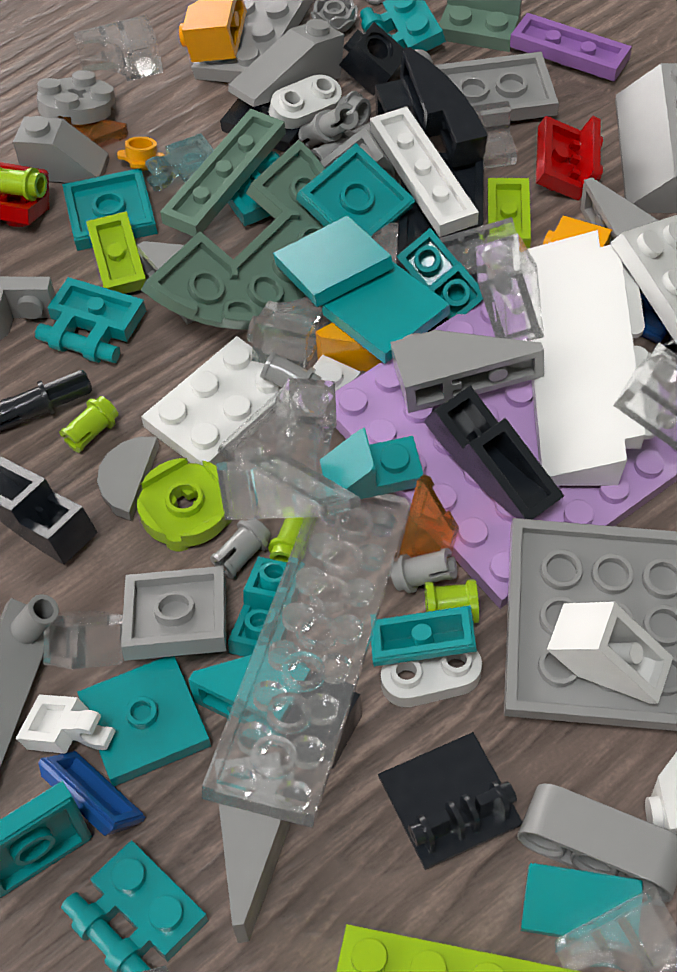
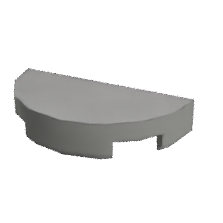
M137 437L124 441L109 451L99 465L97 477L99 490L103 501L111 507L115 515L132 521L137 508V497L139 499V495L143 490L141 484L145 476L150 472L159 449L157 437Z

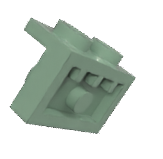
M447 0V6L439 22L445 40L510 52L511 33L521 20L522 0Z

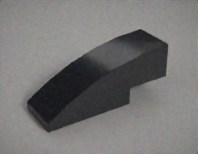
M411 47L402 49L400 77L416 119L427 137L440 135L452 168L483 161L488 135L478 114L465 95L430 60Z
M471 385L433 410L424 421L441 445L462 469L515 518L533 520L564 497V494L506 417L498 422Z
M0 456V522L43 553L65 565L98 533L83 506L53 492L45 478Z

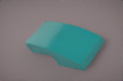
M431 228L396 256L414 278L450 304L448 320L457 314L468 313L488 296Z
M257 557L243 590V607L228 639L230 654L245 657L266 651L280 657L299 598L305 566Z

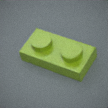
M488 178V250H525L530 248L529 178Z
M127 211L86 221L103 287L123 294L142 290L146 277Z

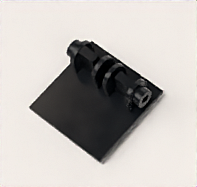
M474 732L378 774L424 870L520 827L523 822L513 805L514 802H517V797L512 785L508 781L501 783Z

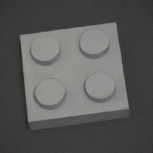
M224 566L126 575L121 650L124 661L226 651V577Z

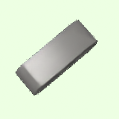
M545 783L539 784L536 787L517 834L518 840L524 846L576 870L642 880L643 898L661 903L670 902L673 899L677 888V834L565 788Z

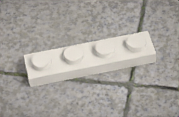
M407 106L370 118L371 133L439 237L478 224V210Z

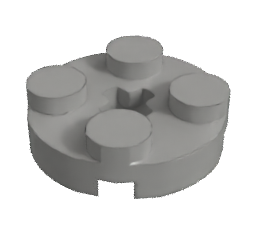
M80 70L74 72L70 78H45L37 83L38 112L45 118L71 117V124L73 125L90 124L108 118L111 115V107L115 109L116 106L113 87L104 81L96 80L95 73L92 71Z

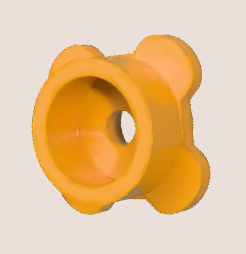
M149 137L129 138L125 141V150L117 152L118 159L127 161L130 168L142 169V171L151 169L153 163L165 161V155L157 152V142Z

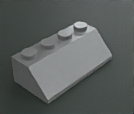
M661 63L616 94L615 105L624 196L626 200L646 213H677V63Z

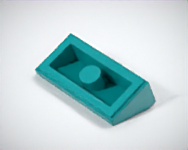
M471 605L370 620L374 667L477 652Z
M530 863L526 876L521 931L635 950L643 881Z

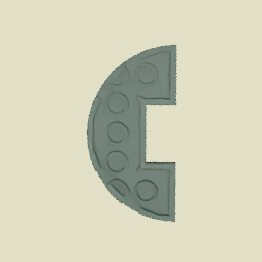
M298 140L255 179L246 192L248 196L275 218L263 232L238 256L232 259L199 231L145 281L141 291L170 311L196 322L219 328H265L289 321L307 311L314 304L276 266L273 253L324 228L296 200L298 192L325 170L322 163L309 148Z

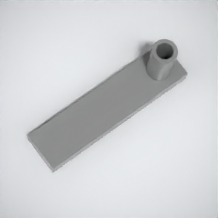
M36 595L28 604L10 598L0 617V766L59 613L56 601L48 595Z

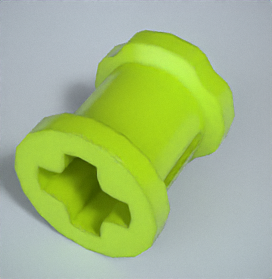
M475 579L467 580L465 584L435 586L433 582L424 583L426 612L471 605L474 623H479V602Z

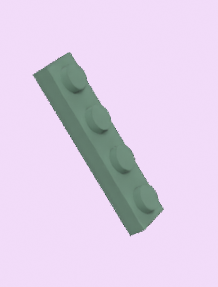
M250 109L160 211L162 223L193 237L199 231L203 232L286 134L285 122Z

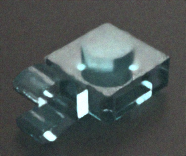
M202 133L165 146L166 155L155 156L145 161V166L152 174V176L147 177V182L154 191L167 188L178 175L186 182L214 149Z

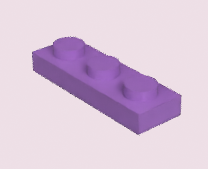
M530 13L524 16L510 37V47L526 53L542 51L545 59L611 81L617 79L629 61L632 46Z

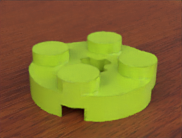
M187 458L169 460L151 470L141 484L143 490L139 495V499L137 497V510L141 523L151 537L165 543L170 550L176 552L185 551L191 546L207 542L218 535L233 519V497L230 483L222 470L210 462L202 460L203 465L197 463L188 464ZM184 496L187 500L194 497L197 499L188 508H177V498Z

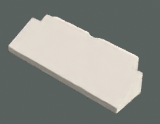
M598 230L522 250L520 258L528 341L541 342L544 348V377L531 380L539 463L557 486H618L627 462L626 449H641L644 439H652L656 436L659 429L649 353L645 348L634 346L633 338L640 337L645 328L640 288L613 246L600 247Z

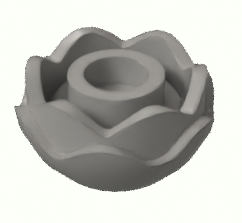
M316 0L311 16L312 19L327 21L332 28L344 33L355 23L358 7L357 5L354 6L353 0Z

